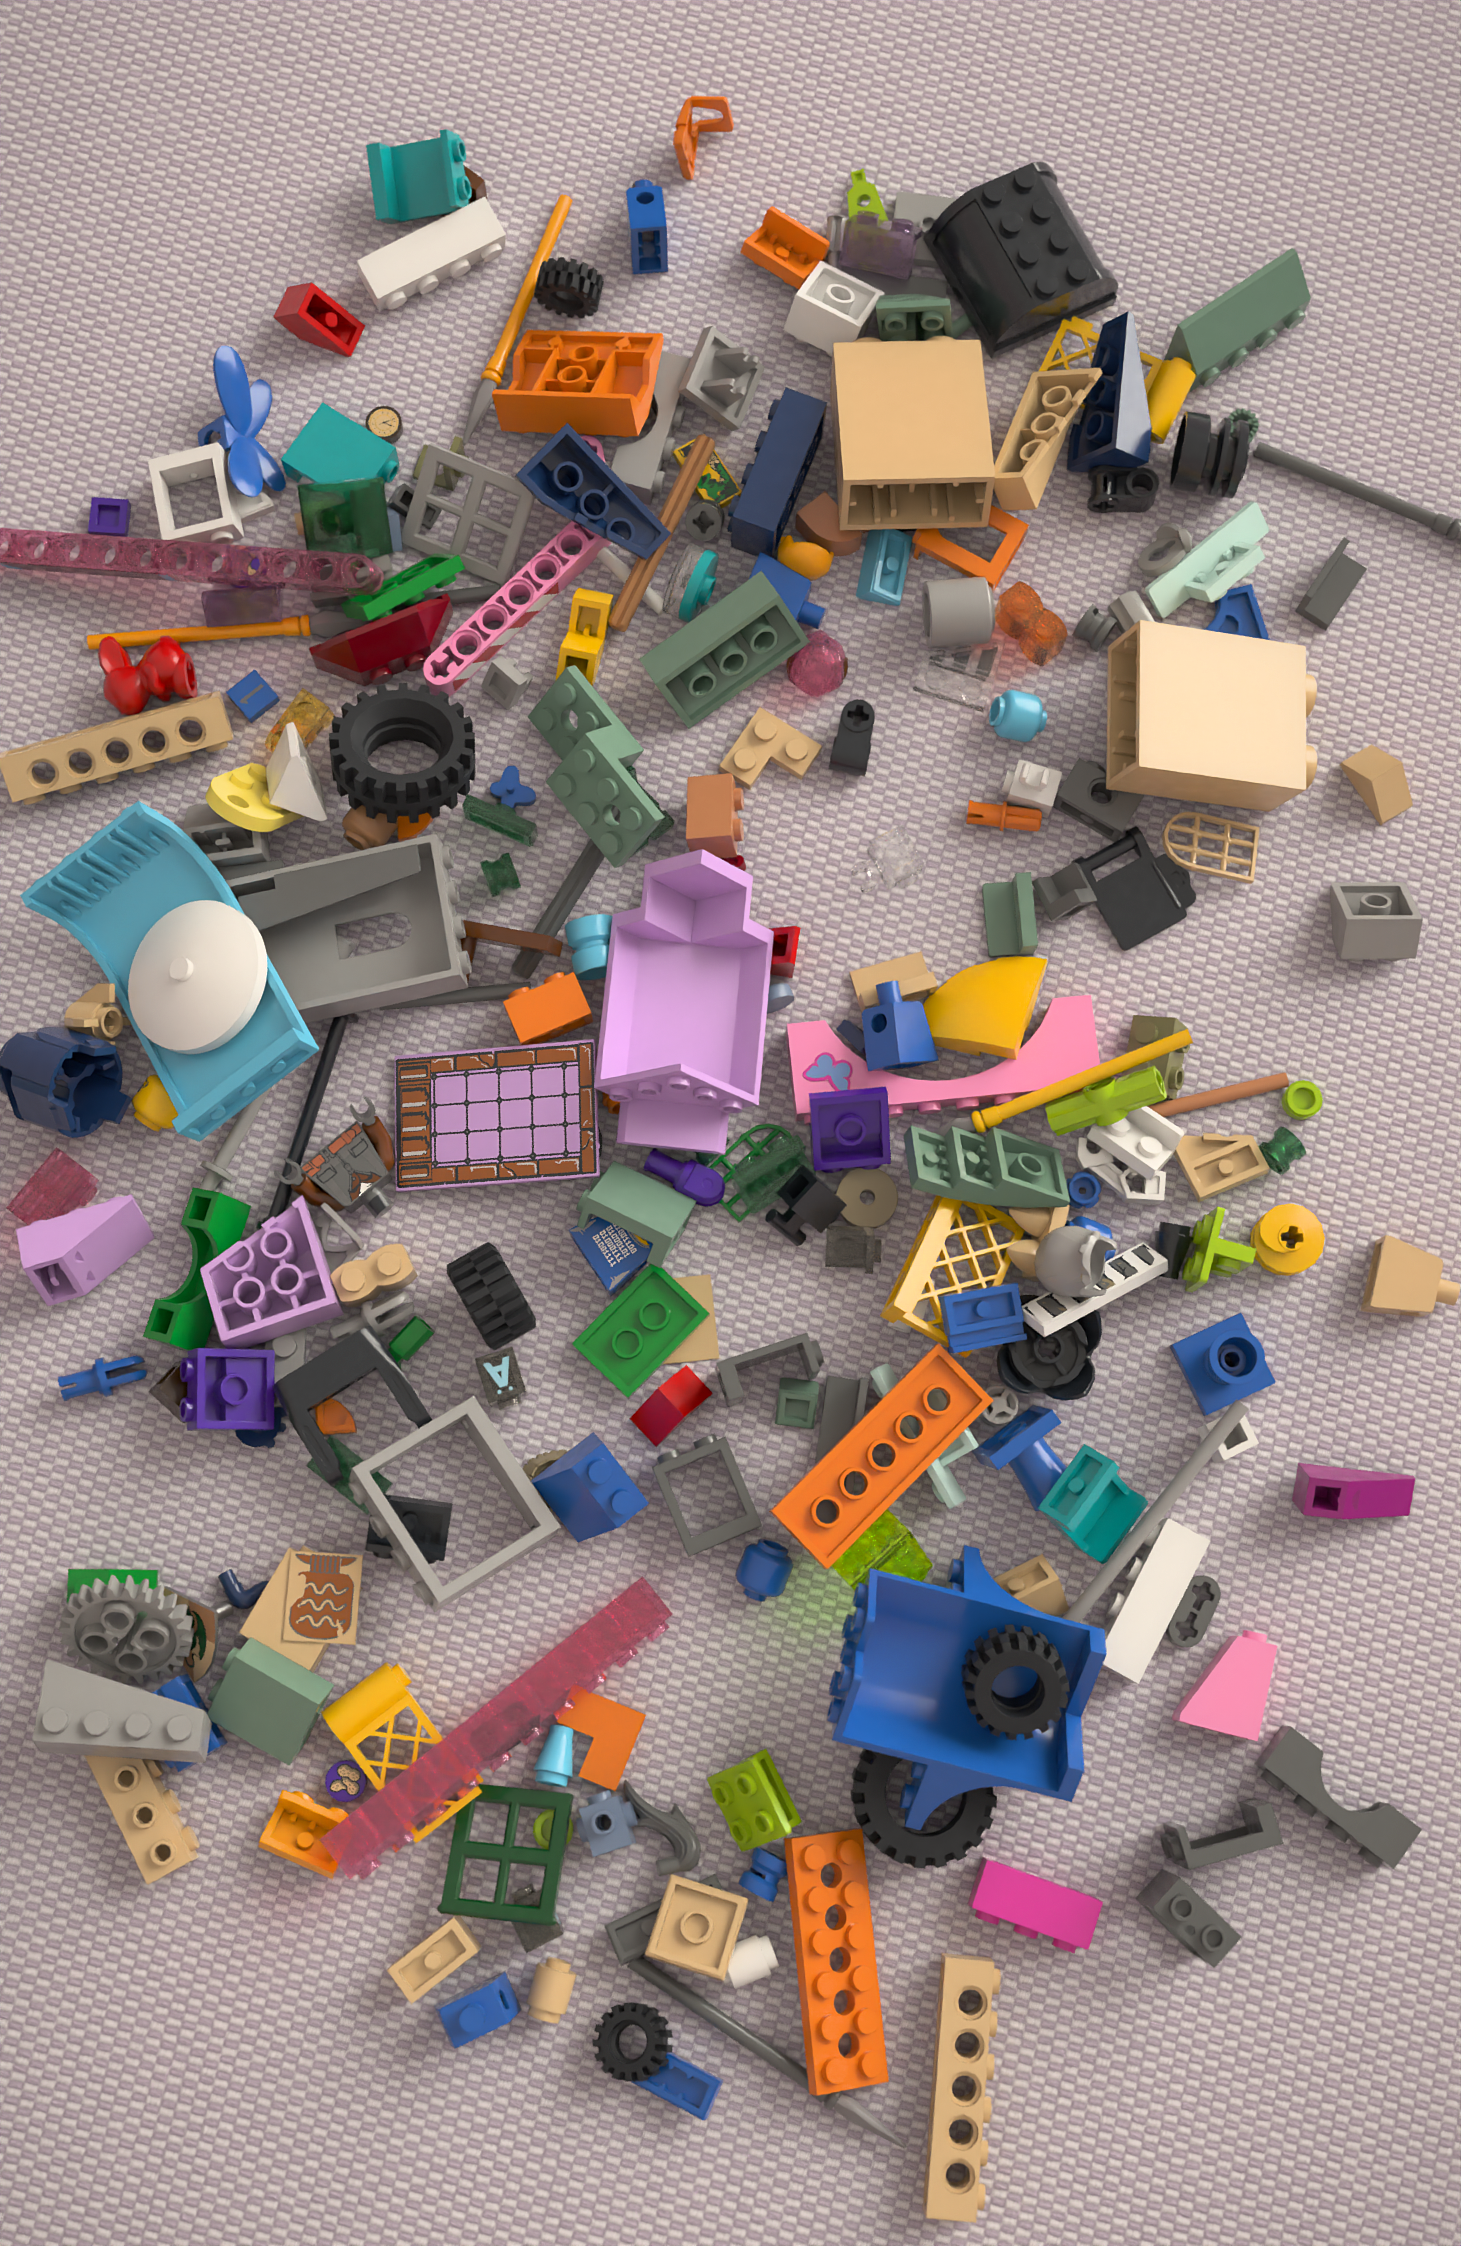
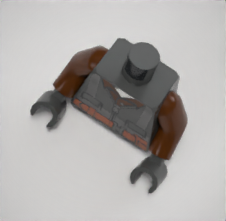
M364 1096L368 1104V1109L365 1113H357L352 1104H350V1112L357 1121L301 1167L291 1159L285 1158L284 1160L292 1166V1172L288 1176L283 1177L276 1170H274V1175L285 1184H291V1188L300 1196L303 1195L305 1201L312 1206L321 1208V1205L326 1203L335 1212L345 1209L351 1214L364 1204L371 1214L378 1219L386 1214L394 1205L382 1190L392 1180L389 1171L394 1165L391 1137L379 1117L375 1116L376 1109L374 1104L368 1097Z

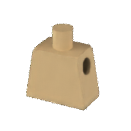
M1385 1235L1375 1241L1360 1311L1424 1317L1433 1312L1435 1302L1454 1306L1459 1296L1460 1284L1440 1279L1444 1264L1441 1258L1392 1236Z

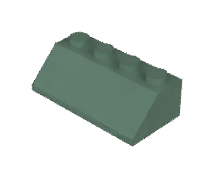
M1292 247L1177 325L1164 360L1171 361L1173 357H1178L1191 364V370L1195 373L1196 377L1189 392L1200 385L1204 388L1211 385L1218 379L1221 371L1228 366L1232 368L1239 366L1247 359L1249 352L1257 347L1264 349L1276 339L1277 333L1286 327L1288 330H1292L1305 319L1306 315L1304 312L1311 297L1296 250Z
M760 571L643 655L639 660L655 685L687 728L690 729L809 644L810 641L764 573Z

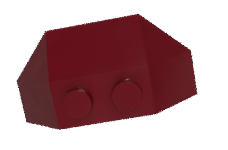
M445 593L435 599L416 604L331 638L322 644L310 647L309 650L316 668L364 687L370 684H384L390 681L393 675L405 670L411 672L423 668L426 659L439 647L453 616L450 597L448 593Z

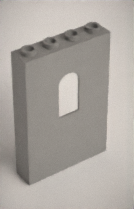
M437 833L226 880L238 901L239 896L275 889L274 875L417 844L421 871L419 873L259 931L265 945L266 954L305 1024L468 988L466 974L472 973V967L467 950L462 951L460 939L466 938V932L461 915L456 916L454 905L455 903H460V896L455 880L450 881L448 870L454 868V861L449 845L443 846ZM388 914H401L410 921L411 934L408 940L401 946L340 960L335 926Z

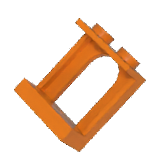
M991 505L988 525L1006 534L990 563L940 535L937 528L916 530L912 538V542L916 544L913 558L918 560L923 552L969 578L985 577L988 586L994 592L1022 545L1029 525Z

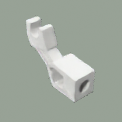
M1079 1137L1077 1139L1075 1159L1081 1170L1091 1172L1120 1195L1123 1203L1159 1205L1164 1201L1166 1172L1159 1171L1151 1180H1148L1131 1167L1122 1172L1112 1164L1114 1162L1112 1154L1100 1146L1099 1152L1092 1154L1086 1148L1088 1138ZM1125 1177L1129 1179H1142L1141 1193L1130 1192L1128 1180Z

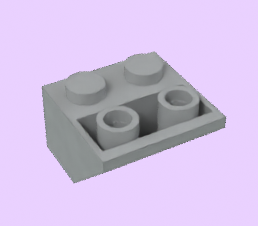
M208 804L188 806L183 831L198 845L216 868L271 861L268 832H257L237 826L218 815Z

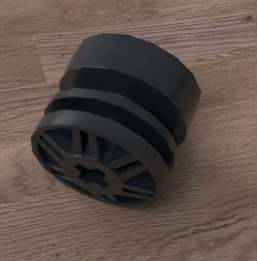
M1189 411L1184 412L1172 458L1170 489L1194 493L1202 477L1207 478L1208 495H1216L1222 480V497L1234 498L1239 483L1245 474L1249 457V422L1238 420L1230 436V418L1224 417L1219 424L1217 432L1211 433L1210 415Z

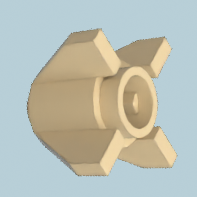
M98 983L76 1002L72 1003L65 1013V1028L105 1040L115 1046V1041L109 1040L120 1034L123 1025H132L128 1017H122L120 1010L110 1004L115 1003V983Z

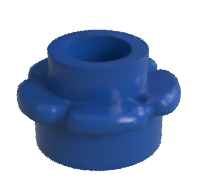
M1081 1171L1076 1172L1072 1178L1066 1180L1070 1198L1069 1204L1077 1209L1082 1207L1091 1208L1099 1201L1098 1195L1102 1190L1097 1178L1088 1172ZM1079 1188H1085L1086 1193L1081 1194Z

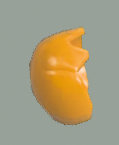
M787 535L786 537H781L777 558L781 564L813 581L827 574L831 567L834 553L830 552L829 554L826 549L815 543L793 542L792 536Z

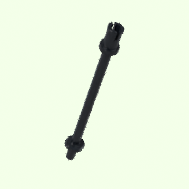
M355 1013L333 1017L287 1158L296 1162L299 1166H301L347 1023H357L359 1020L358 1015ZM285 1162L281 1174L283 1177L288 1176L292 1172V1166ZM279 1180L269 1214L262 1221L257 1222L256 1230L261 1229V1225L274 1216L276 1218L286 1211L293 1191L291 1184H285Z

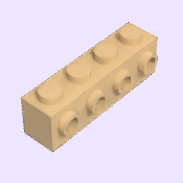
M84 1755L147 1885L199 1858L195 1850L199 1848L198 1839L189 1825L183 1826L177 1814L181 1811L179 1800L172 1789L166 1791L159 1777L163 1774L159 1760Z

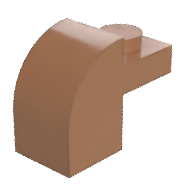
M826 491L796 513L795 528L808 543H815L826 549L829 554L833 552L834 556L837 557L850 555L858 551L861 546L862 533L869 531L840 530L838 505Z

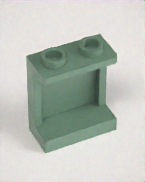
M613 1161L605 1173L600 1171V1177L594 1178L590 1190L586 1189L583 1192L576 1207V1210L581 1212L577 1226L584 1229L592 1217L596 1215L654 1244L647 1262L661 1268L685 1231L697 1201L623 1164Z

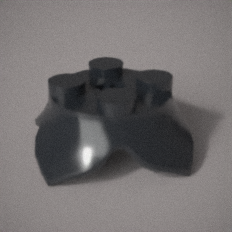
M1020 1295L1021 1306L1040 1296ZM1094 1310L1046 1337H1043L1024 1321L1022 1324L1027 1339L1005 1343L998 1351L996 1359L998 1375L1001 1382L1007 1387L1023 1394L1043 1393L1061 1401L1081 1399L1088 1395L1095 1380V1368L1091 1361V1355L1099 1345L1102 1336L1100 1313ZM1040 1340L1045 1344L1052 1342L1055 1345L1056 1349L1052 1351L1055 1355L1054 1359H1050L1047 1355L1042 1357L1039 1354L1038 1349L1041 1347L1038 1345V1342Z

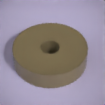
M860 1167L852 1170L841 1180L836 1192L847 1204L841 1211L840 1216L846 1223L861 1230L876 1229L887 1223L894 1214L898 1203V1192L895 1183L889 1175L880 1169L866 1170ZM864 1192H869L873 1195L874 1202L869 1205L863 1204L860 1201V1195Z

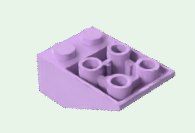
M132 1194L124 1197H114L107 1202L85 1209H74L68 1214L48 1220H38L29 1226L16 1229L23 1270L47 1306L86 1295L155 1238L152 1229Z

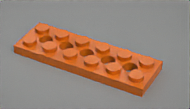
M939 1343L935 1344L769 1512L824 1569H828L994 1400ZM932 1389H940L946 1395L947 1404L942 1411H935L928 1405L927 1396ZM906 1416L915 1418L919 1423L920 1430L914 1439L904 1437L900 1431V1422ZM878 1444L888 1446L892 1452V1460L886 1467L876 1465L872 1459V1451ZM850 1472H857L864 1479V1489L858 1495L848 1493L844 1487V1479ZM823 1500L831 1501L837 1510L835 1519L829 1524L821 1522L816 1515V1507Z
M861 1828L784 1838L809 2094L818 2096L889 2082L863 1831ZM826 1864H830L834 1870V1880L828 1887L821 1880V1871ZM833 1905L838 1911L839 1918L836 1926L830 1929L825 1922V1914L827 1909ZM835 1948L840 1949L843 1955L842 1965L837 1971H834L829 1963L830 1954ZM842 1990L847 1996V2006L842 2013L838 2014L834 2008V1998ZM847 2033L851 2038L852 2046L849 2053L843 2057L838 2050V2042L841 2036Z

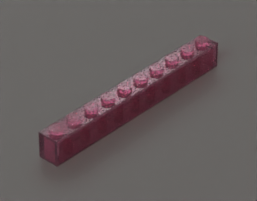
M642 1576L329 1831L320 1841L349 1879L358 1874L364 1880L382 1865L377 1857L390 1847L395 1853L415 1838L410 1831L422 1820L428 1826L447 1811L443 1803L455 1793L460 1799L466 1796L480 1784L476 1776L484 1769L489 1767L494 1773L512 1758L508 1750L521 1740L525 1746L528 1745L544 1731L540 1723L553 1714L558 1720L576 1705L572 1697L580 1690L585 1688L589 1694L608 1679L603 1673L608 1667L616 1662L621 1668L639 1652L634 1646L647 1636L653 1642L670 1628L666 1620L672 1615L671 1611Z

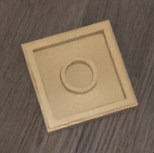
M670 1874L645 1956L724 1982L749 1899Z

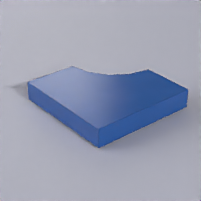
M1252 584L1229 589L1225 596L1215 601L1216 611L1213 621L1204 630L1270 640Z

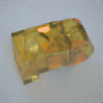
M302 688L271 729L265 740V747L273 753L286 724L294 722L301 740L307 749L308 745L314 741L322 729L329 727L335 715L328 706Z

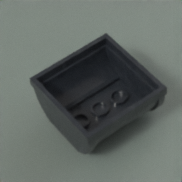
M1044 162L1030 163L968 190L939 215L923 237L991 359L1058 330L1063 319L1071 322L1073 316L1080 319L1114 305L1117 299V280L1110 270L1105 269L1058 188V181L1054 171L1049 164Z

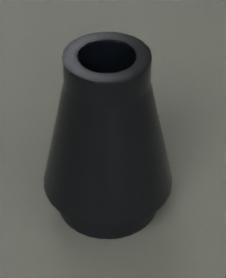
M1160 1222L1159 1231H1155V1251L1168 1260V1271L1159 1275L1160 1277L1178 1280L1181 1266L1193 1237L1189 1236L1191 1227Z

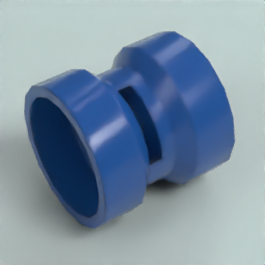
M758 1846L755 1847L751 1855L752 1864L749 1870L742 1873L738 1884L759 1897L774 1902L779 1892L777 1885L782 1877L787 1876L786 1860Z

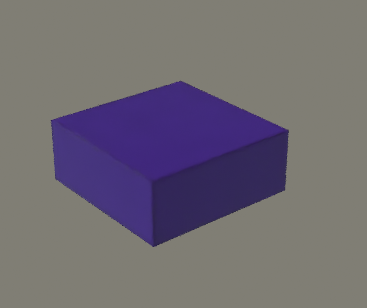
M92 497L88 525L90 537L128 540L131 514L129 500Z

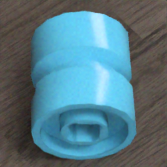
M606 914L590 915L574 919L565 925L568 945L576 951L571 956L577 980L588 981L606 978L612 916Z

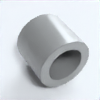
M985 577L924 582L922 613L928 648L989 643L991 632H994L995 604L992 589L988 586Z

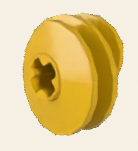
M1289 1203L1272 1208L1259 1219L1250 1233V1247L1256 1248L1255 1260L1265 1270L1276 1275L1292 1276L1299 1274L1314 1265L1323 1252L1325 1237L1322 1225L1316 1216L1303 1206ZM1285 1233H1289V1239H1294L1295 1244L1289 1248L1286 1247L1287 1241H1281V1236Z

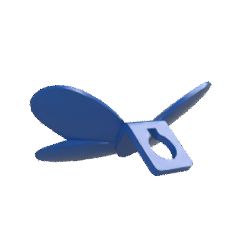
M220 346L214 355L213 372L216 389L225 415H221L198 431L199 447L208 445L209 437L213 432L221 435L217 442H219L225 452L229 451L227 464L230 480L234 487L243 495L251 498L257 497L262 490L263 482L274 491H283L286 487V482L281 469L268 451L255 439L270 412L272 403L271 387L262 379L256 380L249 386L243 362L237 351L230 346Z

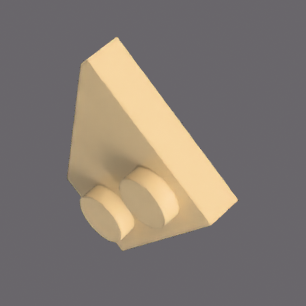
M1203 1133L1202 1136L1184 1135L1173 1153L1198 1202L1263 1176L1270 1169L1253 1135L1234 1134L1229 1137L1215 1133Z

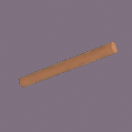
M1283 1072L1148 1105L1147 1107L1162 1117H1167L1286 1088L1289 1086L1287 1074Z

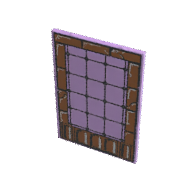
M596 1040L395 1056L396 1191L410 1192L600 1177L598 1090L594 1088L597 1064Z

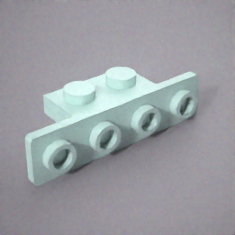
M1249 502L1184 555L1176 566L1161 574L1145 588V592L1159 617L1166 618L1190 597L1210 603L1221 599L1226 595L1227 589L1239 579L1249 576L1254 571V567L1265 559L1260 546L1254 545L1269 532V527L1257 503Z
M888 1363L870 1371L873 1377L872 1384L874 1390L880 1398L898 1382ZM932 1389L927 1396V1402L933 1410L942 1411L947 1404V1398L940 1389ZM911 1416L904 1417L900 1422L901 1433L906 1434L908 1439H914L918 1435L920 1430L918 1421ZM968 1427L926 1469L933 1481L932 1489L940 1502L946 1503L949 1509L965 1501L966 1496L947 1464L979 1446Z

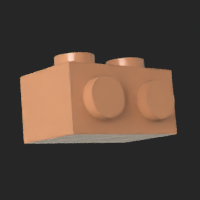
M732 773L688 777L686 841L690 852L703 849L718 858L737 857V842L744 840L743 822L741 818L738 819V811L744 810V795L742 788H736Z

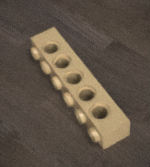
M215 691L1 752L0 769L12 803L23 800L24 805L44 800L46 798L45 793L59 789L61 794H67L83 788L81 783L96 779L97 784L106 783L119 778L118 772L133 769L134 773H141L155 768L154 762L169 758L170 763H175L192 757L191 751L205 748L206 752H214L228 747L227 741L233 740V731L220 691ZM187 720H193L200 724L202 732L197 737L190 738L181 732L180 725ZM149 731H158L164 736L165 743L159 748H152L145 743L144 735ZM113 741H120L127 746L129 753L123 758H115L110 755L107 746ZM79 751L85 752L90 756L92 765L85 769L78 768L72 763L71 755ZM39 762L49 763L55 770V776L50 779H42L35 773L34 766Z
M941 1953L922 2207L926 2218L976 2223L977 2210H984L985 2184L979 2183L980 2166H987L988 2140H982L983 2123H990L991 2097H985L986 2080H993L995 2063L994 2054H988L989 2037H996L998 2021L997 2011H991L992 1994H999L1001 1979L1000 1969L994 1968L995 1962L990 1957ZM966 1990H975L979 1994L978 2005L970 2011L960 2009L958 2004L960 1995ZM966 2032L974 2034L976 2037L974 2049L968 2053L958 2052L955 2048L958 2036ZM960 2076H969L973 2079L972 2090L965 2096H958L952 2092L953 2082ZM958 2119H964L970 2123V2130L962 2139H954L949 2136L950 2125ZM954 2163H962L967 2166L966 2176L959 2182H950L946 2179V2171Z

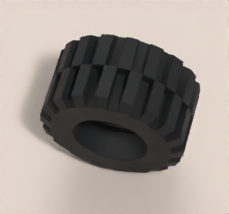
M486 1242L447 1264V1275L488 1347L495 1351L536 1328V1318L499 1251L490 1242Z
M1012 1624L1004 1625L1005 1632L998 1633L995 1627L988 1630V1639L984 1640L979 1636L974 1641L976 1651L968 1649L965 1654L967 1665H962L961 1675L969 1710L972 1715L975 1714L976 1721L982 1728L988 1725L990 1734L999 1737L1003 1731L1006 1734L1007 1740H1016L1017 1734H1023L1025 1740L1034 1738L1032 1731L1039 1729L1042 1734L1048 1731L1049 1726L1047 1722L1051 1719L1057 1723L1061 1717L1059 1707L1066 1708L1068 1702L1066 1692L1069 1691L1067 1673L1057 1649L1053 1643L1049 1644L1046 1636L1039 1631L1034 1636L1031 1627L1022 1625L1019 1632L1015 1631ZM1023 1666L1032 1669L1038 1674L1034 1686L1027 1693L1019 1697H1004L991 1689L998 1674L1010 1667Z

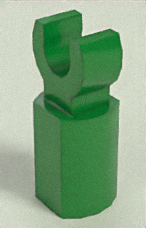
M415 1315L388 1343L390 1346L388 1350L400 1369L401 1362L403 1360L409 1361L435 1333L418 1315Z

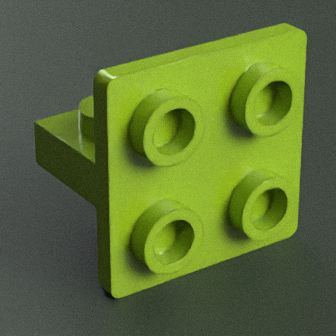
M1217 1206L1209 1214H1205L1202 1221L1197 1220L1191 1236L1193 1237L1191 1243L1196 1244L1192 1258L1188 1257L1182 1271V1279L1187 1281L1185 1291L1193 1293L1205 1285L1208 1281L1209 1273L1230 1278L1232 1274H1238L1253 1264L1256 1248L1218 1238L1225 1208Z
M767 1748L707 1778V1782L712 1790V1796L728 1823L732 1838L737 1842L742 1852L790 1834L793 1827L802 1823Z

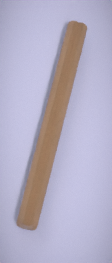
M703 434L696 437L657 517L672 534L648 559L637 558L608 618L611 628L620 632L627 630L715 449V441L712 438Z

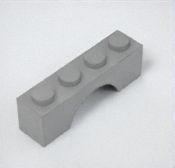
M664 351L661 352L651 408L657 418L655 425L639 441L618 445L611 466V470L641 502L651 505L654 493L660 494L662 491L666 472L661 470L664 460L671 461L676 439L671 437L675 427L681 428L686 409L685 406H681L684 395L678 389L689 365L690 358Z

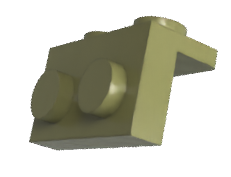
M1133 1015L1126 1053L1188 1028L1174 1017ZM1190 1045L1123 1071L1122 1077L1155 1065L1164 1081L1167 1093L1166 1099H1176L1177 1092L1182 1088L1184 1082V1071L1182 1069L1184 1054L1189 1051Z

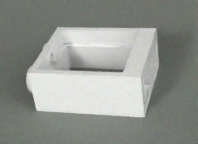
M219 442L148 460L162 542L174 556H190L197 553L199 549L211 546L226 547L235 540L245 538L235 488L228 473V455ZM215 475L223 518L175 529L168 487Z

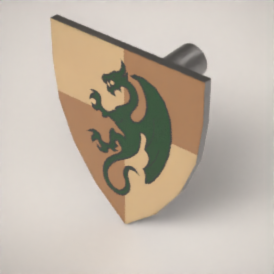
M165 1586L164 1596L177 1594L175 1605L186 1604V1615L193 1616L191 1628H194L195 1631L189 1656L184 1657L183 1666L193 1682L196 1683L209 1672L215 1661L218 1649V1621L231 1616L234 1609L228 1600L208 1607Z

